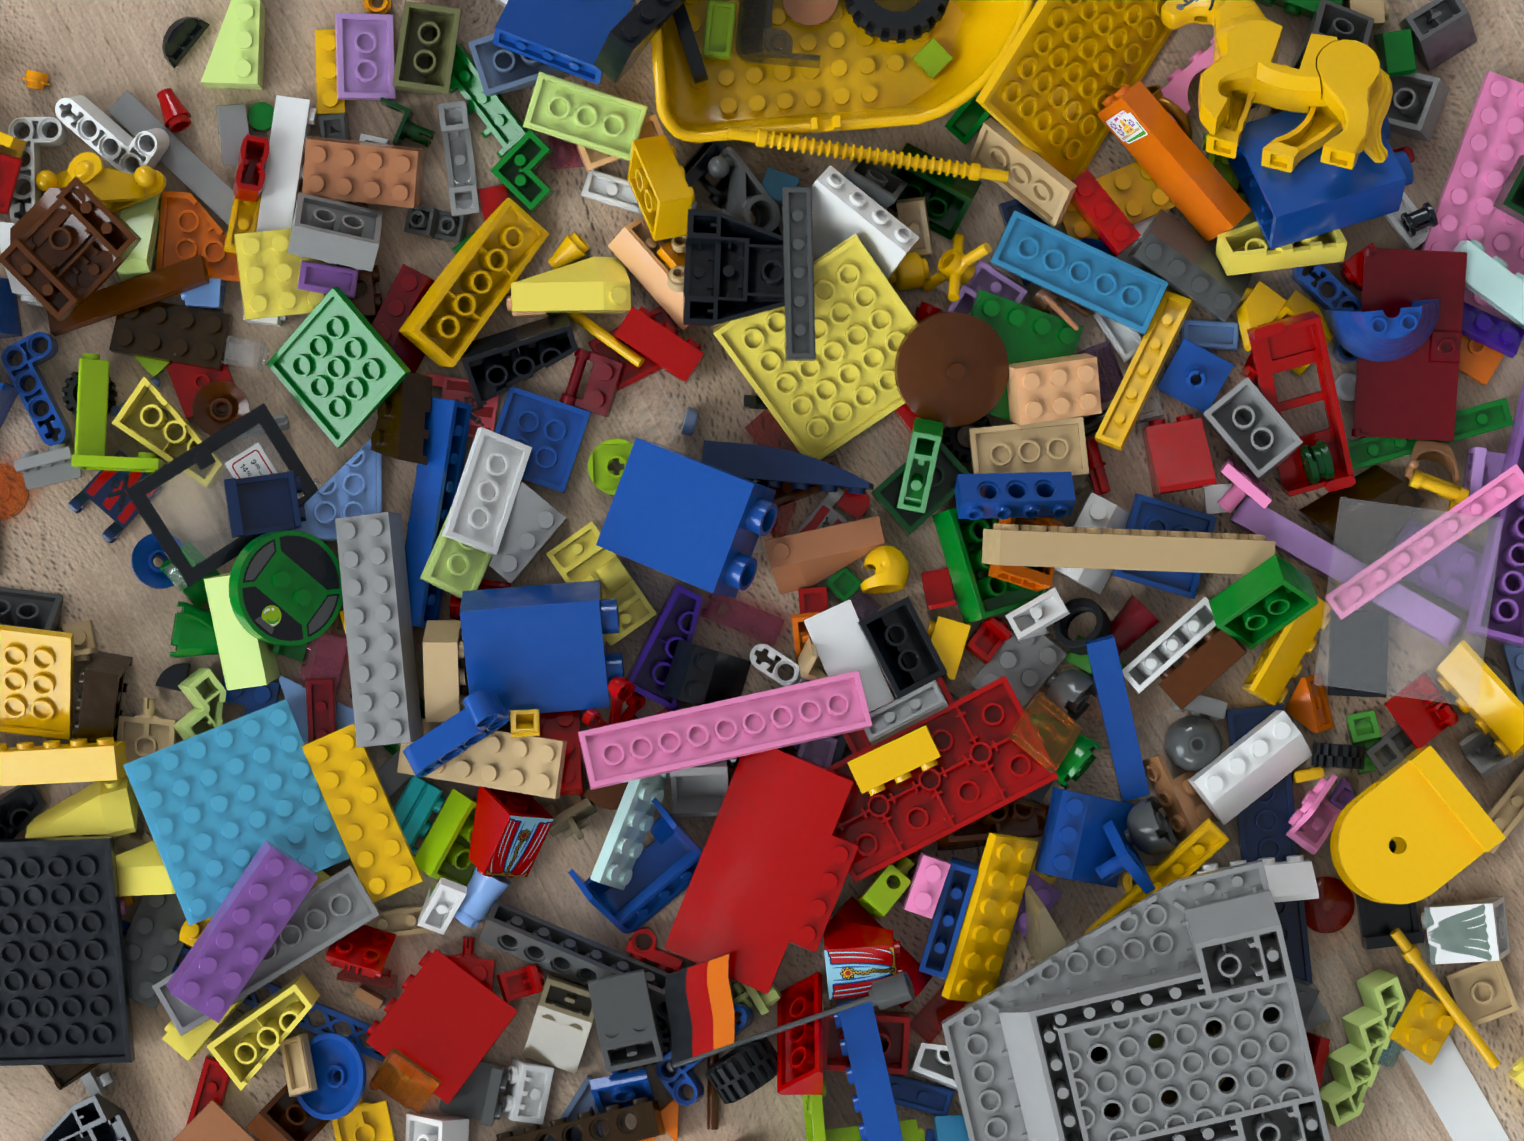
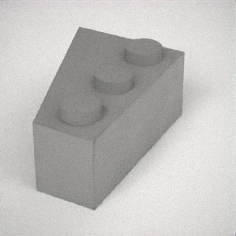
M522 482L497 555L492 556L489 566L514 585L568 519Z

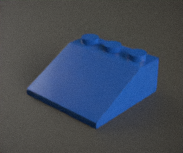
M1053 787L1035 870L1056 877L1117 888L1120 873L1108 880L1107 883H1104L1095 870V867L1100 866L1116 855L1102 826L1112 820L1125 836L1124 830L1128 829L1126 819L1129 811L1135 804Z

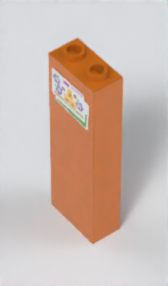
M1140 80L1131 86L1128 83L1124 84L1116 92L1114 91L1102 101L1104 108L1097 113L1098 117L1205 241L1209 242L1216 238L1218 234L1231 230L1251 211L1248 205Z

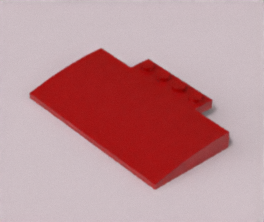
M1006 675L956 701L952 698L942 676L935 679L949 707L873 746L864 729L843 734L852 755L827 768L852 779L855 778L847 762L927 725L941 754V757L936 759L938 765L925 771L918 767L910 771L912 777L896 784L894 779L884 783L885 790L870 796L868 791L862 794L855 780L834 832V835L860 845L849 870V875L854 883L1059 778Z
M780 748L741 756L664 948L698 964L730 953L729 978L765 994H768L772 988L790 942L816 953L860 846L834 835L855 779Z

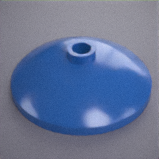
M324 1033L309 1040L318 1090L297 1096L296 1098L302 1108L311 1116L321 1120H336L348 1115L360 1102L366 1086V1065L361 1051L352 1040L341 1034Z

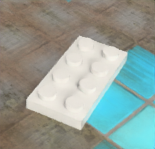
M483 427L478 428L442 536L486 553L497 555L532 447Z

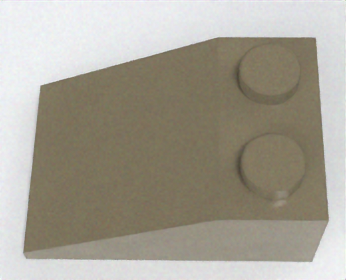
M1029 885L1025 887L1026 943L1032 955L1028 958L1031 966H1034L1067 946V943L1046 907Z

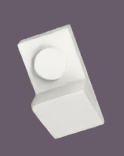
M1054 587L1005 616L1020 641L1049 633L1047 627L1069 615L1070 612L1058 590Z
M441 877L436 886L431 885L429 887L417 925L444 935L467 895V887Z

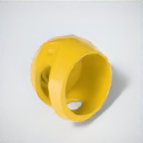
M890 545L879 546L870 551L865 558L863 568L875 570L876 572L872 577L860 584L862 593L884 594L903 590L906 587L910 574L909 561L904 552Z

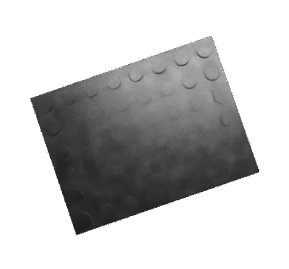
M114 836L0 840V1066L132 1063L135 1060Z

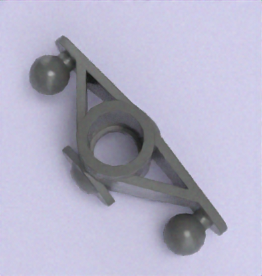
M726 147L722 150V156H715L708 163V171L713 177L721 179L727 174L730 176L726 210L723 208L719 212L753 224L749 217L751 211L756 220L755 226L783 236V224L778 204L769 196L739 154L732 147Z

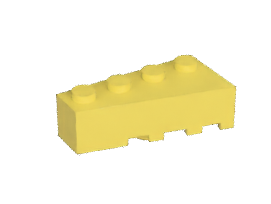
M302 973L214 1035L206 1047L240 1091H242L313 1007L320 994L304 973Z

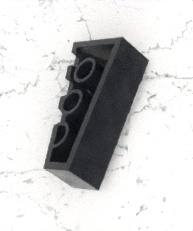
M559 313L474 340L462 355L461 361L477 407L480 408L487 404V400L497 394L498 396L509 391V387L521 380H528L533 377V373L543 367H550L577 351L578 347L567 313Z

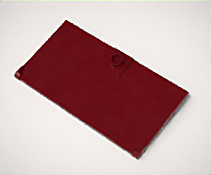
M1364 248L1361 311L1383 310L1387 317L1393 318L1399 314L1400 308L1411 307V301L1440 298V313L1430 337L1413 353L1397 360L1384 362L1370 361L1357 357L1351 436L1454 441L1467 252Z

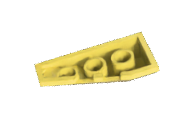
M594 256L511 283L512 312L622 314L631 310L630 280L620 259L617 257Z
M154 840L116 855L119 896L176 894Z

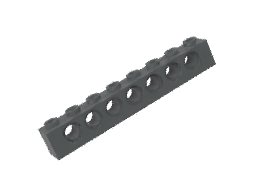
M495 901L486 919L479 941L587 987V981L644 969L655 1014L657 1017L669 1021L665 1001L666 975L670 973L503 902Z

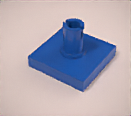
M1183 338L1156 388L1204 413L1212 406L1234 364Z
M1112 820L1104 824L1102 827L1116 855L1100 866L1095 867L1101 880L1107 883L1111 878L1127 870L1145 894L1156 889L1138 852L1128 843L1123 833Z
M628 1068L611 1072V1076L589 1080L599 1114L605 1113L604 1107L621 1103L622 1108L633 1106L631 1100L648 1096L649 1101H655L646 1068L628 1072Z

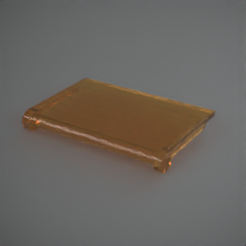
M392 1049L369 1082V1087L372 1090L381 1089L405 1108H411L419 1114L441 1081L397 1049Z

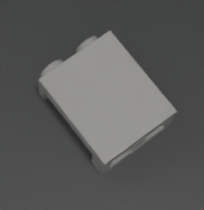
M727 760L670 772L673 817L717 816L729 787Z

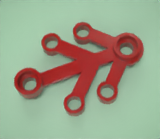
M615 677L608 685L609 693L613 697L609 723L605 722L602 719V715L594 708L584 713L582 721L590 728H598L639 719L635 714L645 705L646 699L641 694L634 692V684L625 677ZM626 701L628 708L621 715L623 702Z

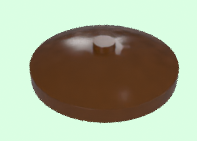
M941 312L921 320L906 334L896 354L894 367L895 381L899 394L905 404L920 418L942 422L944 427L963 426L984 417L1000 400L1008 380V356L999 335L983 320L962 312Z

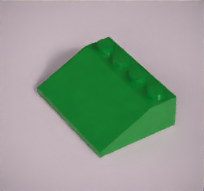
M957 507L932 515L965 624L1017 609L1049 591L1047 588L1036 592L988 576L990 564L982 563L983 529H993V523L998 524L999 519H958ZM1024 566L1033 570L1036 569L1034 566Z

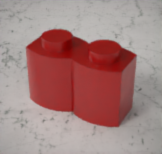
M247 134L243 139L238 156V170L233 185L235 199L256 202L260 197L265 180L264 169L269 155V141L267 138Z

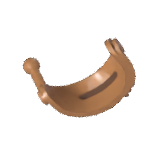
M1426 440L1416 441L1408 466L1405 468V477L1408 479L1412 478L1413 470L1419 466V460H1431L1440 463L1450 472L1453 484L1460 482L1461 475L1458 473L1456 458L1448 443Z

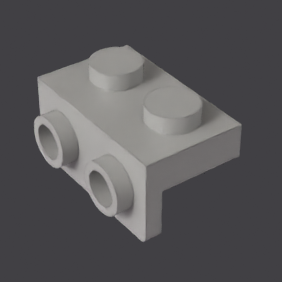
M63 443L48 447V452L38 454L37 450L22 453L21 459L13 460L15 470L23 474L28 490L81 478L82 470L71 466V456L75 454V449L69 446L66 447V444Z
M1477 730L1459 742V747L1464 759L1485 780L1514 760L1508 755L1504 757L1498 752L1493 744L1496 741L1488 733L1484 735ZM1523 751L1520 755H1518L1515 759H1517L1518 757H1520L1521 755H1523V754H1524V751Z

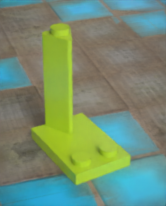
M83 353V358H79L75 454L71 456V466L83 470L153 473L167 464L166 461L159 459V455H155V453L138 452V457L105 456L110 361L100 360V354Z
M824 1079L822 1095H802L806 1141H862L858 1125L825 1129L822 1097H826ZM916 1119L899 1121L903 1141H925L923 1128H918Z

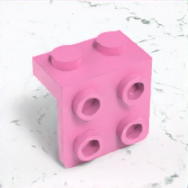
M1334 773L1327 780L1323 777L1319 780L1313 790H1310L1301 801L1302 806L1300 810L1297 809L1288 821L1292 826L1286 833V836L1313 856L1333 829L1335 819L1341 811L1324 798L1338 777Z

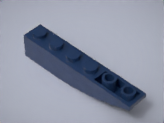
M704 440L703 462L751 481H764V486L781 488V483H792V489L809 490V485L820 486V491L837 492V487L848 488V493L859 495H865L866 490L874 489V484L842 468L807 455L763 445Z

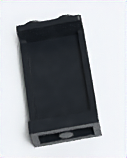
M1391 839L1389 848L1391 852H1394L1396 844ZM1356 894L1363 948L1368 950L1398 946L1390 935L1396 928H1400L1411 944L1424 943L1423 931L1419 930L1416 902L1408 904L1378 903L1364 899Z

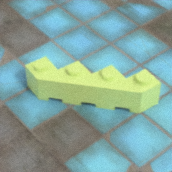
M198 668L178 685L194 706L189 713L173 725L183 740L223 725L221 718L223 702L225 703L226 690L210 669Z
M1380 968L1356 980L1364 1006L1341 1018L1349 1043L1330 1053L1327 1057L1334 1081L1319 1088L1326 1122L1335 1127H1339L1361 1115L1365 1105L1362 1102L1367 1088H1372L1380 1067L1377 1063L1383 1049L1387 1050L1391 1040L1389 1036L1394 1029L1392 1027L1398 1011L1402 1012L1406 1002L1398 976Z

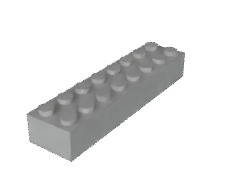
M383 512L335 519L357 748L415 742L423 736L402 515L401 513Z

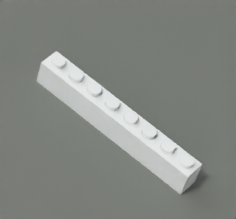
M276 95L269 142V155L266 162L265 180L256 232L292 228L298 194L302 193L306 138L313 137L310 136L311 125L315 126L317 121V109L314 108L311 100ZM288 316L245 321L282 327V320L286 321Z

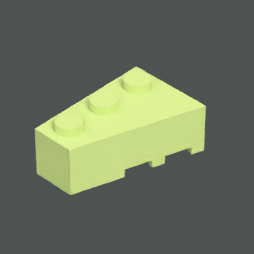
M231 0L201 83L207 89L263 90L266 6L261 0Z
M162 192L121 210L120 216H118L141 238L138 245L117 269L121 282L152 272L153 258H157L155 245L159 232Z

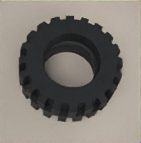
M845 0V7L848 14H851L853 17V22L858 28L861 26L865 30V34L873 37V35L880 38V41L887 43L889 40L905 43L907 39L912 38L914 41L921 38L923 33H929L935 27V24L942 19L949 0H920L913 8L902 12L886 10L879 6L875 0Z

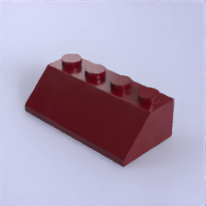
M403 264L372 326L411 372L416 373L425 354L403 336L399 329L435 280Z

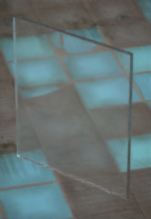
M1340 497L1314 684L1317 686L1325 685L1464 705L1470 708L1477 707L1503 519L1500 517L1492 518Z

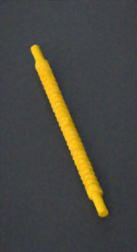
M728 127L727 139L755 143L756 147L764 148L766 145H769V148L772 149L773 146H777L778 150L784 147L786 151L792 148L795 153L798 150H801L802 154L809 151L810 155L816 152L818 156L824 153L827 158L833 155L834 159L841 156L842 160L848 157L850 161L857 159L858 163L865 160L866 164L873 161V164L877 165L880 162L882 166L889 164L890 168L897 165L898 169L905 166V169L909 170L912 167L914 171L921 169L922 173L929 170L930 174L937 171V174L941 175L944 172L945 176L953 174L954 178L958 175L962 179L968 176V179L972 181H978L980 178L1007 183L1009 178L1008 171L981 167V164L974 162L968 165L966 161L960 164L959 160L952 163L951 159H948L945 162L942 157L939 160H936L934 156L928 159L927 155L920 158L919 154L913 157L910 152L907 155H904L903 151L896 154L895 150L888 153L887 149L881 152L878 147L875 150H872L871 146L864 149L863 145L857 148L855 144L849 147L846 142L840 145L839 141L832 144V141L828 140L825 143L823 139L816 141L815 137L808 140L807 136L800 139L799 135H796L793 138L790 133L787 136H783L782 132L779 135H775V131L769 134L765 129L750 131Z

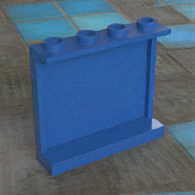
M508 0L495 27L493 44L600 85L604 73L594 63L610 31L635 7L636 0Z

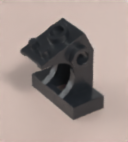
M722 141L704 142L683 165L688 187H693L698 181L710 193L708 198L719 208L723 205L727 207L730 176L727 174L724 178H721L715 187L705 178L709 172V161L713 157L719 156L727 146Z

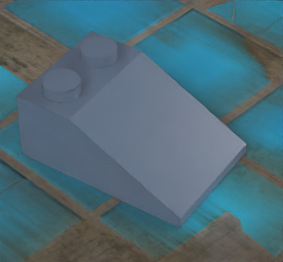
M494 34L468 42L486 97L534 87L539 72L558 78L569 76L564 71L494 45Z

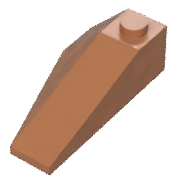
M879 515L767 539L765 544L770 567L780 594H785L814 586L870 553L873 549L885 544V538Z

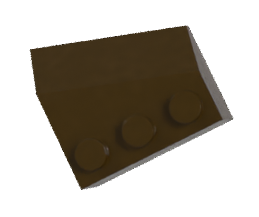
M1374 465L1355 476L1356 483L1353 486L1328 492L1298 510L1348 554L1366 565H1370L1425 501L1405 482L1378 465Z

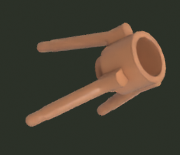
M1044 288L1032 298V301L1037 305L1034 309L1047 312L1048 314L1056 311L1075 331L1079 330V326L1060 307V300L1085 317L1090 316V313L1078 304Z

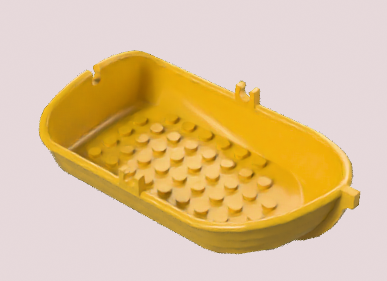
M686 0L684 4L708 80L697 84L694 83L672 14L651 39L656 110L663 125L675 138L694 143L733 140L727 139L728 127L750 131L765 129L769 134L775 131V135H779L782 132L783 136H787L789 133L791 135L922 124L945 116L968 102L983 89L1034 8V3L1038 0H949L942 19L935 24V27L929 33H923L921 38L914 41L912 38L907 39L905 43H897L896 40H889L887 43L880 41V38L873 35V37L865 34V30L861 26L858 28L853 22L851 14H848L845 0H838L836 11L827 22L813 27H804L792 21L784 10L782 0H718L737 2L731 60L702 57L708 0ZM875 0L882 8L894 12L907 11L920 1ZM932 38L953 58L933 79L912 59Z

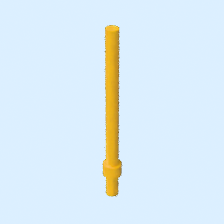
M1400 928L1394 929L1390 935L1402 950L1401 955L1408 964L1412 963L1491 1069L1498 1067L1500 1061L1421 958L1422 953L1418 947L1409 942Z

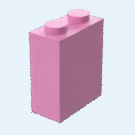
M921 851L910 878L911 884L905 892L902 906L904 910L932 919L951 864L946 859Z

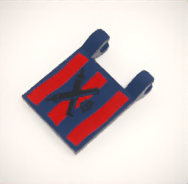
M121 450L114 455L116 457H128ZM100 470L88 485L68 503V506L78 514L90 500L93 501L115 521L102 533V537L107 542L114 543L123 530L139 514L125 490L148 476L146 472ZM159 486L153 491L146 494L149 501H151L163 487Z

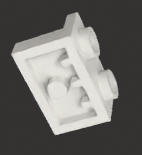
M513 1059L506 1074L509 1075L506 1093L501 1099V1103H503L502 1115L511 1121L543 1124L554 1068L546 1065L524 1063Z

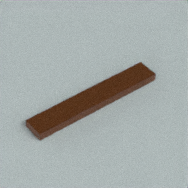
M198 255L97 290L64 320H57L47 310L50 332L56 337L209 284L205 258L202 255Z

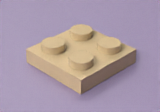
M1501 960L1477 962L1444 975L1452 999L1473 1027L1519 1010Z

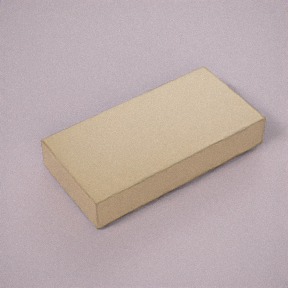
M299 1034L285 1039L281 1043L280 1048L289 1097H297L318 1090L308 1034Z

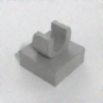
M96 1068L80 1077L90 1097L97 1093L103 1097L109 1094L106 1086L117 1080L112 1070L99 1075Z

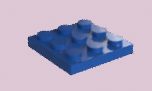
M511 386L509 387L495 433L532 447L522 480L565 493L591 412Z
M1135 494L1125 529L1211 533L1214 531L1217 517L1145 495ZM1114 570L1112 576L1195 599L1202 573Z

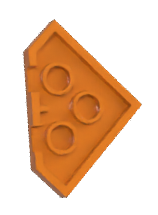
M162 191L156 270L202 255L206 261L209 278L240 283L237 255L224 252L227 234L191 193Z

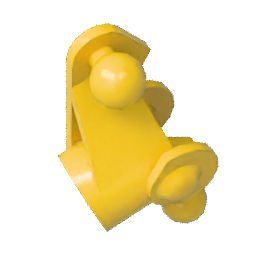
M92 152L80 153L74 157L68 169L55 174L50 170H42L35 178L36 186L45 193L49 187H66L76 176L114 213L160 194L166 185L165 176L150 166H139L134 174L117 171L110 167L104 168L102 159Z

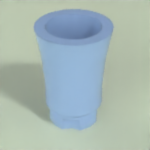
M475 867L467 885V895L454 917L462 924L476 929L480 921L484 920L495 901L511 885V882L502 875L484 876Z

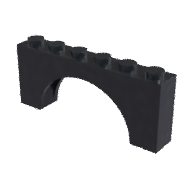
M641 0L610 31L594 65L614 83H617L633 67L654 35L686 0Z

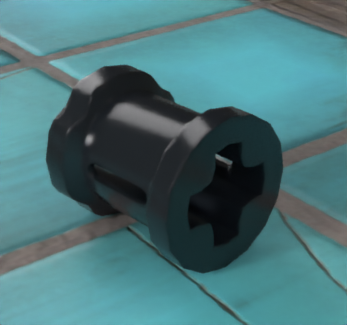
M1428 202L1424 203L1422 208L1409 214L1406 212L1402 213L1400 216L1402 224L1410 237L1415 236L1416 232L1430 225L1432 227L1438 225L1436 214Z

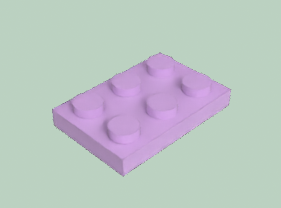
M336 13L337 100L380 101L381 97L394 101L395 88L392 85L394 77L393 15Z

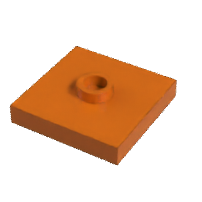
M1462 335L1459 372L1486 386L1504 354Z

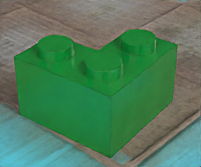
M530 129L490 170L533 212H536L555 192L535 173L554 151Z

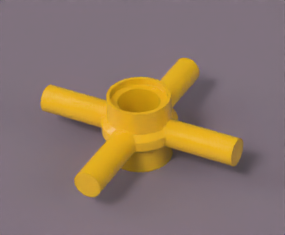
M960 233L955 234L953 248L947 250L938 261L937 268L940 271L928 278V280H925L922 286L923 289L929 292L948 280V299L952 302L958 301L960 286L968 283L975 273L976 268L973 263L992 251L990 245L985 242L965 255L963 253L965 236Z

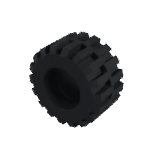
M767 1037L738 1046L711 1065L706 1076L724 1104L734 1103L753 1093L777 1075V1051Z

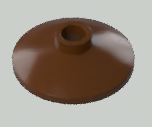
M214 381L204 385L197 392L192 405L195 422L209 435L215 434L250 412L249 400L244 391L228 381ZM223 402L227 405V410L220 412L216 405Z

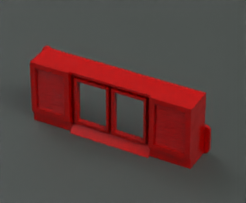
M1309 311L1247 329L1259 390L1280 416L1282 411L1322 400L1326 410L1329 428L1302 435L1299 438L1303 441L1300 446L1307 444L1309 447L1313 446L1316 441L1324 440L1333 461L1334 478L1329 480L1322 478L1318 483L1310 484L1302 466L1299 446L1277 467L1282 491L1291 497L1324 487L1328 492H1333L1353 486L1356 483V479L1354 477L1321 316L1314 311ZM1315 363L1321 391L1278 402L1272 374Z

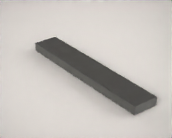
M783 187L782 218L786 361H815L812 187Z

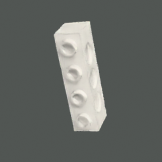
M1206 596L1122 670L1125 683L1136 695L1143 691L1216 626L1209 600Z

